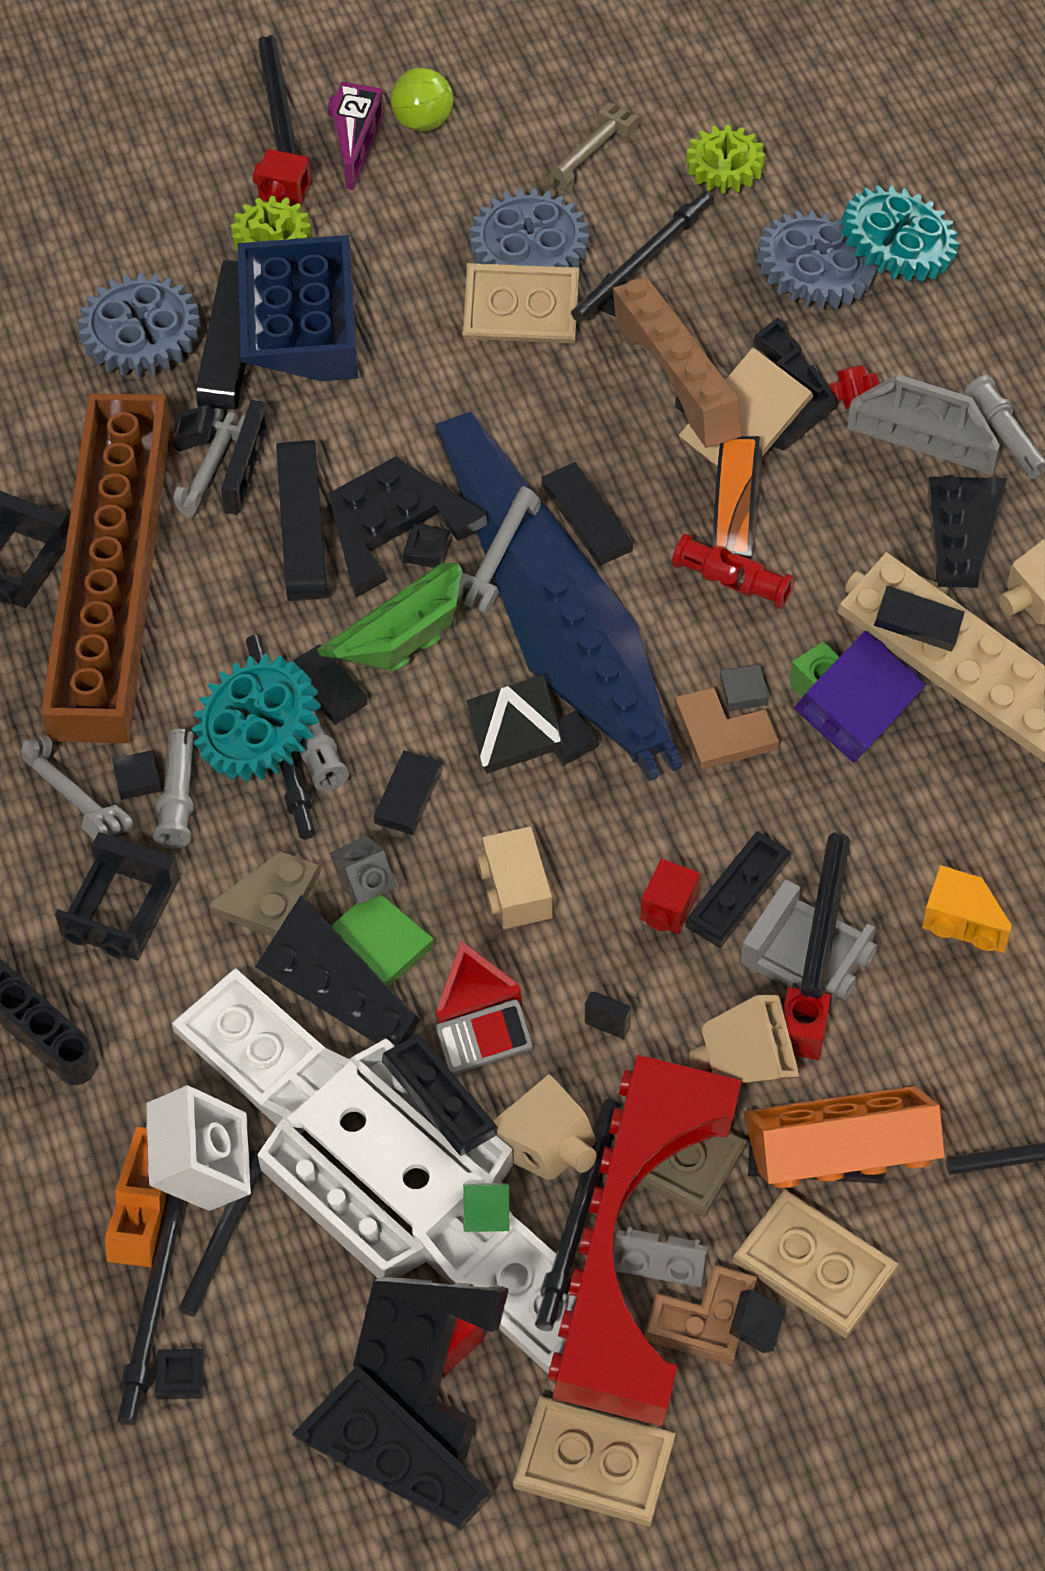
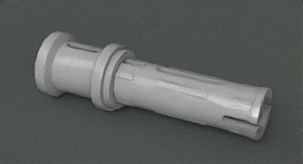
M990 375L981 376L972 381L964 390L963 395L973 398L988 426L996 431L1025 471L1026 476L1029 479L1041 476L1043 473L1038 466H1041L1045 471V459L1012 415L1013 408L1011 402L1001 397L995 389V381Z
M320 723L309 725L308 729L312 731L314 738L302 739L301 743L305 748V752H300L301 758L306 764L310 765L314 774L312 781L317 790H334L347 781L349 771L346 765L340 763L336 755L337 745L331 737L324 734ZM331 772L333 775L332 778H330L327 773Z
M174 729L168 734L164 793L160 795L156 802L159 824L153 832V839L158 845L170 849L183 848L191 841L188 819L193 813L194 804L189 797V784L195 737L191 731H188L186 741H184L186 729Z

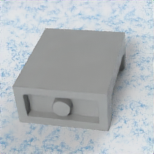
M785 879L744 940L741 964L786 988H800L815 908L799 900L800 886ZM836 920L824 993L831 994L829 1011L833 1009L839 998L846 1000L849 997L857 981V977L854 975L860 965L866 968L872 961L878 947L877 944L873 943L876 927L867 924L863 931L860 932Z

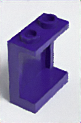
M864 631L804 694L793 709L849 760L855 763L926 685L918 679L916 672L912 668L903 665L897 660L882 641L873 638L868 632Z

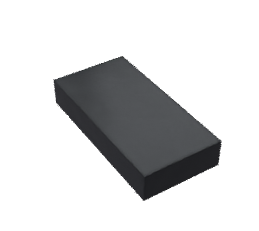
M886 586L874 626L952 652L965 611Z
M319 644L293 660V662L312 680L311 684L318 691L314 698L321 704L320 709L336 725L368 704L367 696L334 659L320 656L317 649L322 645Z
M403 750L374 814V824L414 835L441 774L442 761Z

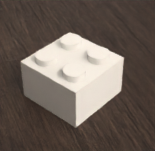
M188 1085L146 1103L150 1186L208 1211L251 1194L246 1112Z

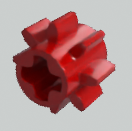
M865 364L838 370V380L830 383L831 391L837 400H843L845 409L850 408L853 398L879 385L877 373H867Z

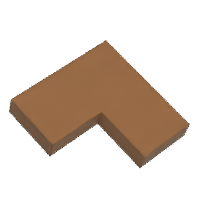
M714 687L675 697L676 710L700 770L778 750L779 740L766 709L726 719Z
M713 1264L701 1305L656 1293L644 1337L650 1343L733 1366L740 1339L731 1335L729 1330L740 1292L748 1289L754 1291L757 1276Z

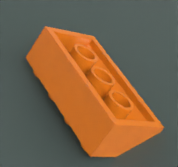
M916 1086L744 1111V1120L758 1173L768 1184H773L777 1188L794 1187L800 1184V1179L817 1177L819 1181H835L842 1179L844 1173L860 1171L866 1175L881 1174L888 1170L887 1166L904 1164L907 1168H922L931 1165V1160L945 1158L940 1105Z

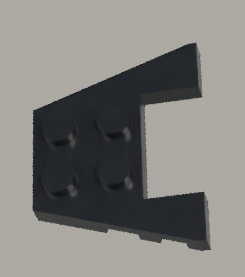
M777 317L754 335V346L774 360L779 368L813 394L811 400L772 444L773 447L784 451L836 408L837 398L814 365L810 366L801 354L802 348L795 339L791 340L785 331V324ZM677 396L675 401V408L685 413L682 404Z
M396 456L329 492L350 583L356 598L387 581L385 571L370 551L412 528L413 524H420L438 515L457 541L488 525L483 511Z
M381 1277L373 1280L353 1366L356 1367L358 1365L458 1461L467 1458L476 1419L437 1400L442 1373L456 1317L487 1332L499 1329L509 1289L503 1286H491L488 1288L476 1287L473 1284L467 1283L451 1285L434 1283V1281L393 1277Z

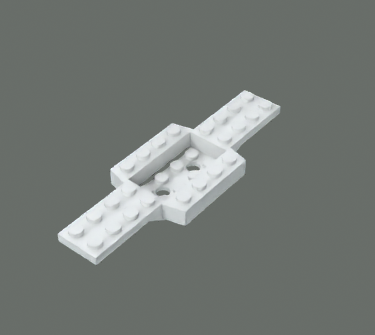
M236 968L172 1023L173 1031L277 1125L257 1154L260 1169L378 1279L381 1277L399 1278L426 1262L451 1285L467 1283L473 1284L476 1287L503 1286L508 1288L509 1291L499 1329L543 1370L549 1373L553 1353L563 1354L566 1339L558 1337L564 1309L574 1311L577 1299L575 1296L568 1295L567 1300L560 1304L551 1331H542L535 1326L543 1299L540 1294L545 1274L552 1270L556 1253L515 1218L510 1211L509 1231L464 1232L463 1184L502 1183L513 1166L512 1149L498 1136H495L460 1156L382 1063L383 1053L395 1047L389 1040L384 1039L347 1059L321 1045ZM349 1112H359L365 1116L366 1124L359 1131L348 1132L340 1125L342 1117ZM306 1130L413 1228V1237L300 1134ZM414 1168L423 1169L429 1174V1182L423 1188L411 1189L403 1182L406 1172ZM572 1267L569 1274V1278L571 1279V1281L574 1272V1269Z

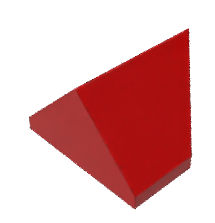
M461 941L436 1010L437 1024L512 1000H518L522 1010L519 984Z

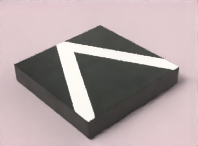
M543 675L466 700L482 766L486 774L564 748L548 685Z

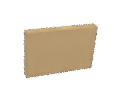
M467 263L463 339L575 344L576 320L571 316V310L577 306L579 268Z
M755 348L748 352L725 380L739 398L742 436H760L762 456L813 397L811 391ZM688 423L678 435L679 438L717 468L720 444L705 448Z
M786 1189L783 1190L733 1256V1263L750 1275L757 1276L759 1281L845 1339L848 1338L898 1268L897 1262Z
M540 1396L514 1478L513 1488L651 1527L676 1433Z

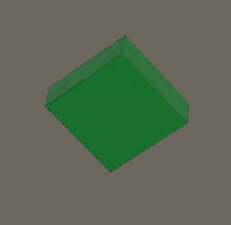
M509 1183L463 1184L464 1232L509 1231Z

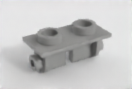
M628 1227L627 1231L618 1230L615 1236L613 1252L615 1272L701 1287L708 1246L700 1245V1240L695 1239V1241L668 1236L666 1244L659 1242L660 1234L633 1230L632 1227Z

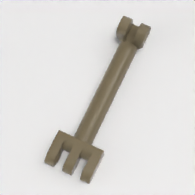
M608 103L598 112L597 124L601 126L552 169L548 175V184L557 187L560 183V190L569 193L574 185L573 170L614 133L627 138L638 128L641 118L635 114L628 118L629 111L623 108L617 111V105Z

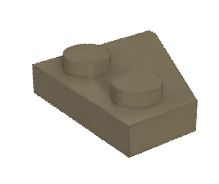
M280 851L214 899L209 906L210 913L213 916L274 937L300 895L307 899L320 874L319 865Z

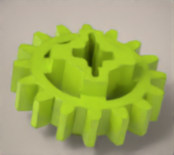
M726 124L722 131H719L715 125L711 126L710 134L701 130L699 131L698 139H691L690 149H687L686 164H688V174L695 175L696 184L706 182V190L711 191L715 186L720 187L721 194H725L728 187H732L736 193L740 192L741 184L750 188L753 186V178L760 179L762 169H764L765 154L763 153V143H756V135L754 133L745 136V128L740 127L736 132L731 131L730 124Z
M270 196L267 203H263L260 198H257L256 206L251 207L244 204V214L235 213V223L231 224L235 250H238V243L311 238L308 213H302L299 203L290 207L289 198L283 199L281 203H277L274 196Z

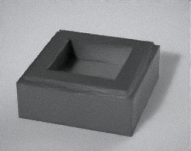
M760 664L720 670V681L728 711L768 705L769 697Z

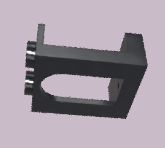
M0 491V552L14 532L45 543L21 580L0 573V602L7 605L12 603L26 609L65 552L69 521L66 515Z
M98 832L91 845L95 861L68 912L57 909L55 913L61 935L73 944L82 946L86 943L101 948L106 954L114 958H124L125 956L138 961L180 880L176 857ZM116 873L152 885L128 932L92 921Z

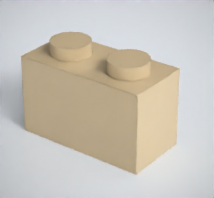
M532 827L482 837L483 854L476 855L478 870L482 880L489 878L491 890H486L491 915L499 914L502 928L507 929L552 919V895Z

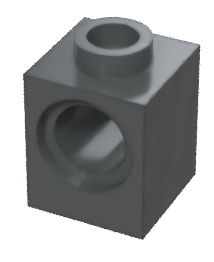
M368 836L329 853L343 890L358 904L397 887L384 850Z

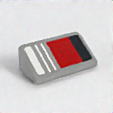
M518 1000L508 1001L437 1024L435 1027L436 1039L444 1061L454 1075L533 1050Z

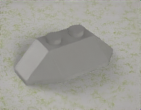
M897 374L853 398L850 404L847 426L849 430L987 474H994L1000 445L972 397Z

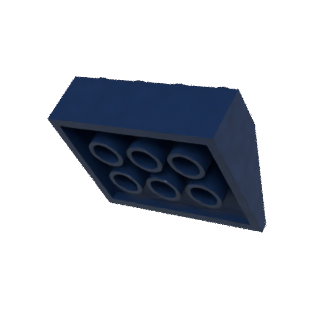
M349 235L238 243L241 362L318 381L357 379L358 360L353 266Z

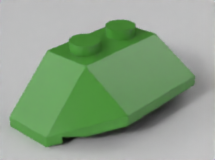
M458 563L439 564L319 647L317 651L320 656L370 668L388 669L389 671L401 668L409 662L410 658L408 655L418 648L425 649L434 645L441 639L439 633L451 626L462 574L460 565Z

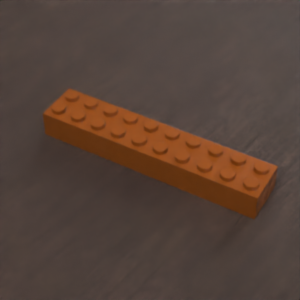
M88 394L41 710L46 735L51 738L52 742L130 743L171 426L165 395Z

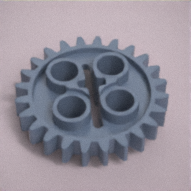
M536 188L532 189L530 195H524L523 191L518 189L517 197L513 198L507 192H504L502 202L494 198L490 199L491 209L481 206L480 216H474L473 227L470 228L471 253L475 254L476 264L579 268V260L586 259V249H589L588 223L584 222V213L576 212V204L574 202L565 205L563 195L555 200L551 199L550 190L545 192L543 196H538Z
M810 210L808 217H804L802 213L796 211L793 219L787 214L782 215L780 222L773 219L770 228H764L757 247L758 256L756 262L762 264L759 272L760 274H769L766 283L768 285L778 283L777 293L790 292V301L792 302L798 297L803 298L805 307H808L811 301H816L819 309H823L825 302H829L834 309H838L840 300L848 306L851 305L853 297L860 300L864 291L868 292L877 267L874 266L875 263L869 266L864 265L867 259L865 256L855 257L853 255L857 247L846 246L845 243L848 237L841 235L843 226L840 222L842 218L837 219L835 222L829 221L828 213H825L822 219L817 218L813 210Z
M139 273L136 281H131L127 275H124L123 284L120 285L114 280H109L111 289L107 291L101 287L96 288L98 298L88 296V307H81L80 309L82 318L78 319L81 344L85 347L86 355H93L96 365L105 362L107 372L112 371L118 366L121 376H124L129 369H134L136 377H140L142 370L148 368L152 375H155L156 366L159 365L169 370V360L173 359L181 363L183 361L181 351L191 353L193 351L191 342H198L199 340L197 331L201 330L198 305L194 304L193 295L191 293L185 294L182 284L173 288L172 278L159 283L158 274H154L149 281L144 280L143 273ZM130 308L133 310L135 318H132ZM144 331H147L148 340L145 337Z

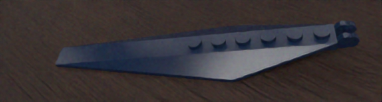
M470 411L437 423L436 429L463 499L483 511L486 515L488 525L476 531L486 556L519 488L522 486L531 488ZM541 502L540 508L535 515L527 511L525 512L493 575L528 670L536 677L543 675L550 689L629 754L633 763L637 762L647 780L651 781L659 776L657 763L652 758L653 755L658 753L662 755L671 771L674 772L681 769L683 766L681 757L670 737L637 623Z

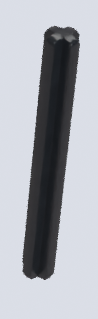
M273 35L268 37L261 36L258 40L277 151L298 155L277 40Z
M834 832L827 839L800 988L801 994L805 997L812 996L818 999L824 995L850 839L846 834L839 835Z

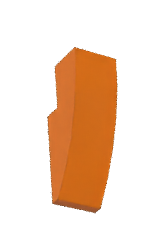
M136 1127L115 1189L116 1205L105 1235L107 1262L152 1267L168 1193L149 1185L148 1135L146 1128Z

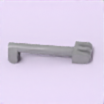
M219 408L213 409L216 413L210 435L215 437L188 492L187 488L178 486L174 493L175 505L184 516H194L229 441H237L245 415L241 417L238 426H236L238 413L229 411L224 422H222L224 410Z
M523 486L519 488L475 577L462 572L457 602L462 600L468 589L469 592L465 599L466 606L474 608L482 595L483 598L479 605V611L488 614L499 590L496 586L489 584L525 512L527 511L535 515L541 505L540 498L531 489Z
M48 735L23 742L21 749L23 760L84 814L81 828L93 839L96 838L98 832L115 836L120 832L124 833L132 830V819L117 805L101 808L47 760L52 750V740Z

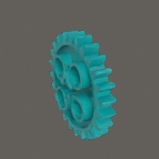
M876 185L873 192L868 188H864L862 194L855 193L852 201H848L840 222L844 226L841 235L848 237L845 243L846 246L857 247L853 254L855 257L865 256L867 259L864 265L866 266L874 263L878 265L877 271L879 274L889 270L892 279H896L898 273L903 274L907 282L911 281L913 275L921 282H924L927 275L932 279H936L939 272L944 274L957 253L956 250L959 242L955 240L958 232L951 230L953 221L942 220L945 211H934L932 209L933 201L924 204L921 202V194H917L914 198L910 197L908 190L905 188L901 194L897 193L893 186H889L887 192L879 185Z
M264 654L259 664L252 656H249L245 668L234 662L233 674L229 676L221 671L219 675L222 682L219 685L212 683L207 685L212 691L211 696L199 698L205 709L196 711L193 714L200 722V724L192 727V731L199 737L194 744L202 751L200 756L217 773H224L231 780H234L239 775L245 782H248L252 773H254L260 780H264L267 768H270L276 775L279 774V762L284 760L292 765L294 762L291 753L294 750L301 753L305 752V748L300 743L302 739L314 738V734L308 729V726L319 723V719L313 713V711L321 707V704L314 698L318 691L311 684L312 680L293 661L287 663L282 656H278L273 661L267 654Z

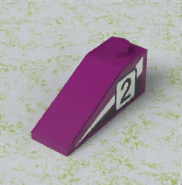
M341 81L336 95L332 94L329 99L328 116H332L334 136L346 188L354 190L384 117L383 89Z

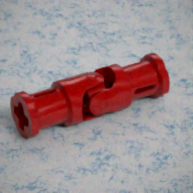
M686 533L681 536L672 557V566L675 568L683 566L701 573L702 578L710 582L720 581V584L748 597H751L753 594L774 602L775 607L779 609L785 606L794 585L793 575L787 574L782 576L764 569L763 563L737 554H730L726 549L717 545L713 548L693 541L692 536ZM745 574L743 584L739 583L741 577Z

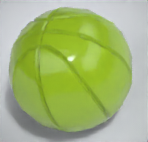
M413 68L402 74L393 85L390 103L396 119L403 126L418 132L431 131L442 125L449 117L453 107V93L448 81L440 73L428 68Z

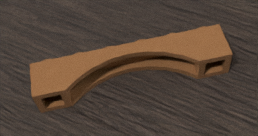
M648 277L631 280L627 284L614 287L616 325L630 344H642L659 361L678 395L690 427L705 448L741 437L739 398Z

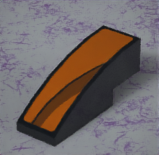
M741 436L720 443L716 478L713 547L717 545L726 549L730 554H737L749 559L753 558L760 499L759 478L762 462L760 436Z

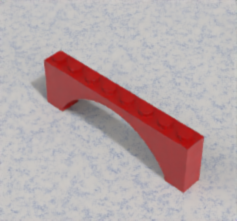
M637 1055L633 1071L624 1069L618 1095L625 1096L626 1101L624 1109L615 1107L609 1129V1134L617 1135L614 1148L605 1146L599 1173L606 1174L607 1178L604 1188L595 1186L589 1213L597 1215L594 1228L585 1226L579 1254L587 1255L584 1270L574 1269L568 1295L575 1296L577 1299L574 1311L564 1309L558 1337L566 1339L563 1354L553 1353L547 1380L556 1382L553 1399L663 1426L678 1365L666 1363L648 1343L635 1324L623 1300L613 1261L614 1227L628 1197L639 1183L657 1166L674 1154L696 1143L716 1136L721 1138L728 1137L742 1080Z

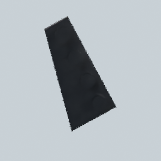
M950 475L929 477L928 499L937 587L978 588L987 557L988 546L991 543L994 525L1000 511L1001 500L1004 497L1007 478H974Z
M300 895L255 968L376 1044L387 1039L396 1046L409 1039L420 1019L369 967L366 961L353 950L334 927L321 916L316 908L304 896Z
M358 1365L292 1433L293 1437L460 1531L493 1496L484 1484Z

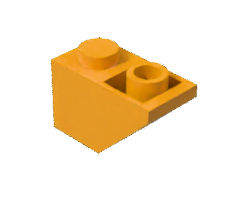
M940 865L926 906L922 928L942 938H956L972 943L981 950H995L1005 953L1012 924L982 877Z

